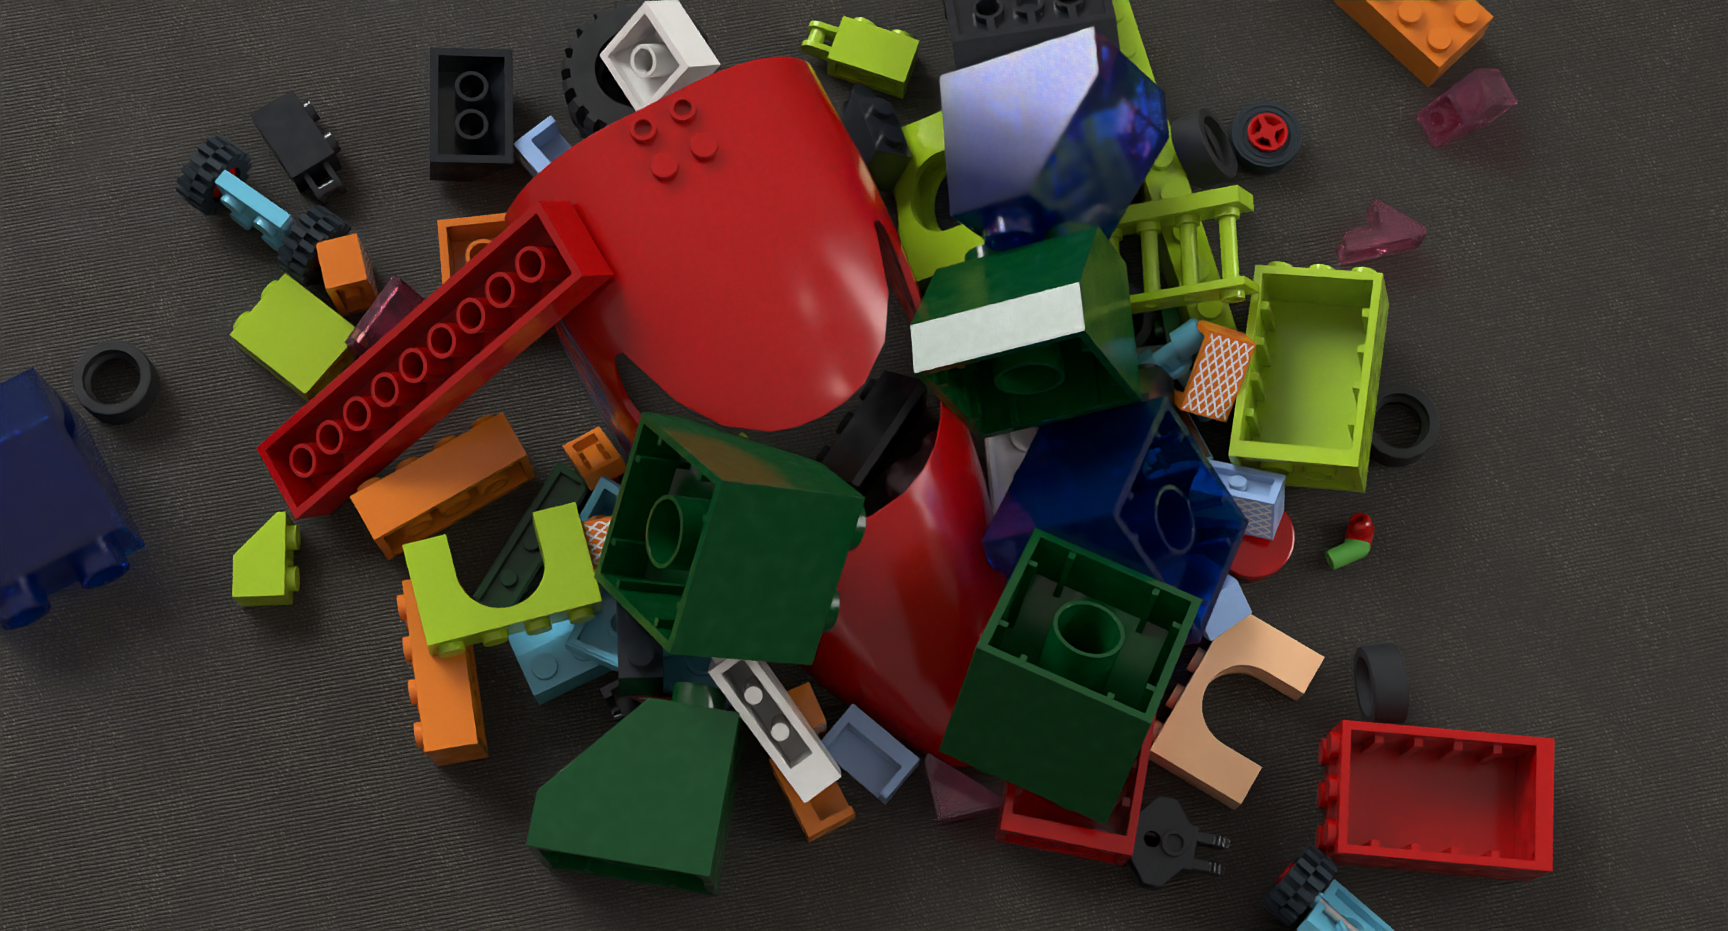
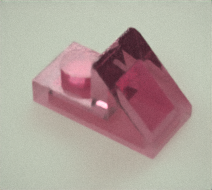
M1373 199L1366 210L1371 230H1369V227L1364 226L1348 231L1338 245L1336 253L1340 265L1416 249L1427 235L1426 228L1386 203Z

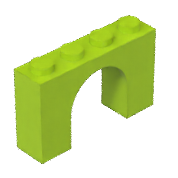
M968 101L901 127L912 154V159L896 183L893 191L898 211V234L918 286L924 292H926L936 269L964 262V256L970 249L992 243L1008 246L1006 226L980 217L945 231L940 229L936 220L935 197L939 185L946 174L953 167L964 161L995 150L991 111Z
M576 502L532 512L533 525L545 568L544 574L536 591L525 601L511 607H488L476 602L464 592L456 576L446 534L402 545L430 655L439 653L440 658L453 657L466 651L465 646L483 642L485 647L499 645L507 642L511 634L526 631L529 636L542 634L550 631L554 623L569 620L570 624H580L596 617L595 613L602 611V598L597 580L594 578L595 572Z

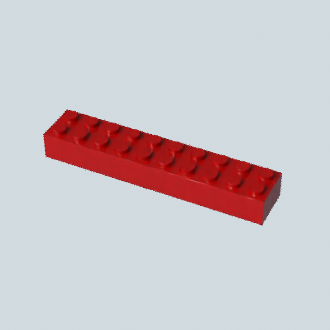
M538 200L256 448L295 519L332 513L351 495L357 492V488L362 483L376 476L614 275L570 201Z

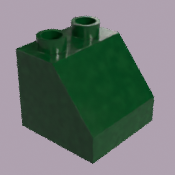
M1081 222L1058 224L1045 232L1044 241L1013 249L1007 245L995 243L979 245L970 249L965 254L964 262L936 269L910 325L914 374L980 440L1142 401L1126 263L1099 226L1091 227Z
M642 412L594 578L669 654L812 665L822 634L829 632L838 618L840 600L837 585L847 554L859 546L865 533L866 513L863 506L865 497L820 462L690 418Z
M1035 528L975 648L939 751L971 765L982 773L994 775L1053 801L1063 809L1075 811L1106 825L1152 724L1203 599Z
M690 682L675 683L671 701L649 697L537 790L526 846L548 868L717 896L745 745L740 713L733 712L730 708L728 711L725 710L727 697L721 689L704 684Z

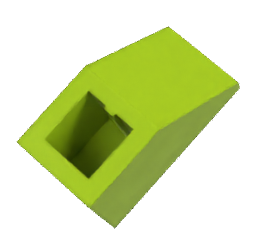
M277 512L233 555L232 598L241 606L293 604V592L299 591L300 588L298 566H293L294 550L300 549L301 535L299 525H294V521L286 512Z

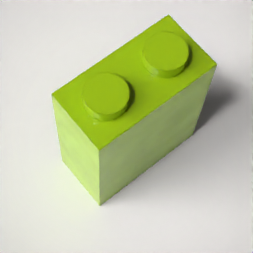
M286 273L278 281L274 280L266 286L261 294V300L251 311H246L239 316L230 334L239 349L307 402L346 370L368 345L360 330Z

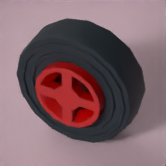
M1263 101L1250 104L1238 113L1231 124L1229 138L1235 151L1237 162L1251 172L1266 175L1280 172L1293 162L1301 148L1302 131L1299 121L1289 109L1278 103ZM1262 139L1264 141H1267L1269 145L1259 142L1258 140Z

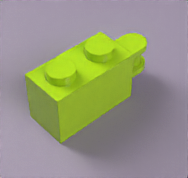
M843 16L839 27L820 21H811L809 23L808 31L810 35L808 40H803L800 48L807 55L827 61V75L855 84H861L870 89L903 99L918 59L920 40L914 39L911 34L902 30L889 31L877 27L872 21L861 17L852 19ZM824 40L832 41V47L823 44Z

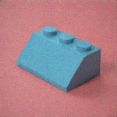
M569 620L552 624L553 628L542 634L529 636L526 631L509 635L511 647L539 705L612 671V669L566 649L565 643L575 624H570Z

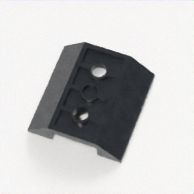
M942 0L953 48L960 103L968 101L977 104L1124 82L1117 22L1112 0ZM1076 1L1075 3H1071V4L1062 3V2ZM994 12H996L995 14L989 15V16L981 15V14H987V13H994Z

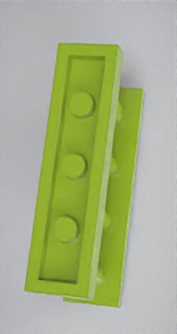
M1239 185L1082 214V223L1088 224L1091 227L1099 226L1119 255V241L1123 240V235L1136 233L1141 236L1144 293L1130 295L1132 314L1220 300L1222 303H1238L1246 299L1245 295L1260 293L1259 284L1239 274L1236 220L1240 218L1241 213L1254 211L1253 195ZM1214 219L1219 221L1223 279L1200 283L1196 227L1200 226V221ZM1175 226L1179 228L1183 286L1161 290L1157 234L1161 233V228Z

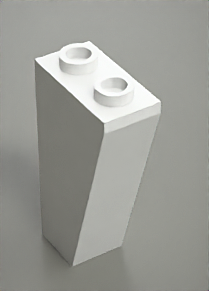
M711 657L708 673L735 710L740 713L743 721L804 803L841 778L840 767L767 662Z

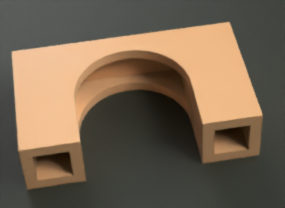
M1248 615L1211 641L1206 651L1200 647L1197 649L1186 668L1193 673L1185 687L1178 683L1165 706L1172 709L1164 723L1159 720L1155 721L1149 760L1235 810L1242 804L1262 767L1221 743L1210 732L1202 713V700L1207 685L1216 678L1226 674H1247L1297 701L1305 693L1325 657L1254 615Z

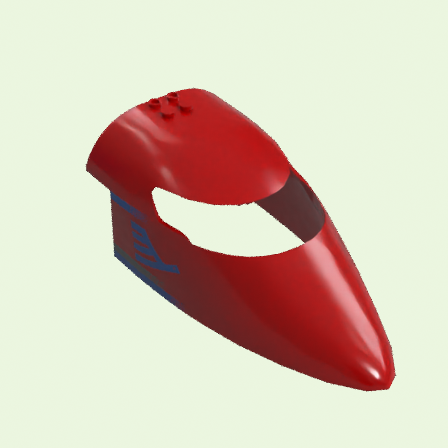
M769 57L729 67L702 78L604 127L568 149L539 172L517 195L504 217L505 222L510 226L538 200L570 201L614 274L557 322L555 327L561 345L598 412L627 459H629L641 413L627 395L617 370L615 356L622 352L675 401L723 426L774 432L796 428L823 417L846 402L866 382L885 342L889 295L886 277L910 323H912L923 299L890 215L859 150L810 63L794 57ZM939 399L940 422L936 443L923 471L901 496L866 518L863 539L855 550L848 552L837 585L840 600L837 621L829 632L822 634L813 664L799 665L820 685L848 706L856 705L898 741L949 766L972 767L965 762L940 752L939 748L975 648L1007 586L988 490L971 430Z

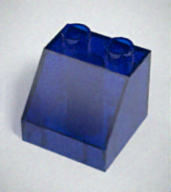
M1094 26L939 76L950 216L984 239L985 246L995 251H1006L1044 241V234L1048 229L1067 222H1081L1091 227L1099 226L1109 240L1169 139L1165 92Z
M34 368L0 384V625L4 630H14L34 623L44 617L52 608L47 596L79 581L83 589H94L117 580L130 569L131 565L126 556L146 546L83 418Z
M1162 396L1146 400L1145 402L1114 408L1039 428L1019 468L1016 470L991 524L987 527L981 543L984 546L985 555L991 567L998 573L1004 574L1008 580H1010L1034 529L1037 528L1203 599L1184 644L1188 645L1199 643L1202 639L1249 521L1168 398Z

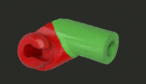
M1365 513L1353 514L1348 521L1344 543L1325 551L1326 561L1333 571L1368 555L1375 528L1370 516Z

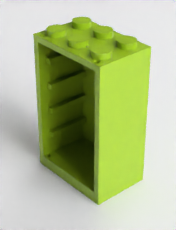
M1280 261L1269 262L1267 265H1255L1253 281L1259 284L1260 293L1251 294L1246 335L1256 343V347L1236 398L1228 453L1229 459L1234 465L1286 475L1285 486L1365 493L1389 309L1383 273H1377L1374 269L1368 267H1355L1351 271L1334 270L1333 267L1324 264H1314L1309 268L1292 267V265Z

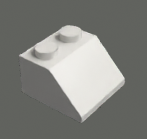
M678 0L645 1L599 55L635 111L713 74L721 65Z

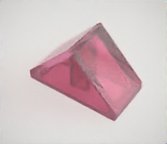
M930 753L926 756L923 763V771L937 826L997 812L1003 798Z

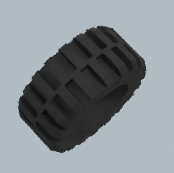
M638 0V5L627 6V1L615 3V9L607 12L605 8L593 13L594 21L591 24L583 21L576 29L578 40L571 38L566 45V58L561 62L562 87L569 116L573 125L578 126L583 139L636 112L633 107L617 103L604 93L602 85L610 71L599 55L643 3L651 0ZM696 27L708 45L707 35L701 27Z

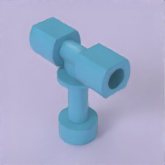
M1192 317L1169 333L1171 342L1155 353L1148 348L1137 355L1138 365L1151 363L1162 366L1172 379H1177L1185 389L1191 374L1192 356L1199 352L1205 337L1196 328L1198 321ZM1194 414L1200 422L1212 420L1211 418Z

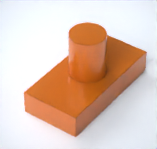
M599 426L563 445L569 460L590 491L595 489L603 475L621 485L618 476L625 473L626 465Z

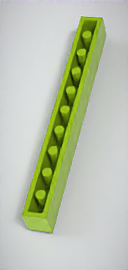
M1112 0L1117 22L1124 82L1103 85L1129 168L1142 176L1138 189L1140 202L1144 203L1191 194L1192 191L1186 173L1178 160L1172 143L1171 127L1129 0ZM1200 221V226L1196 227L1200 283L1221 280L1202 221ZM1175 226L1161 228V233L1157 234L1158 254L1168 288L1183 286L1179 228ZM1214 300L1178 307L1181 325L1194 317L1197 321L1203 320L1237 330L1229 303ZM1199 352L1192 356L1193 366Z

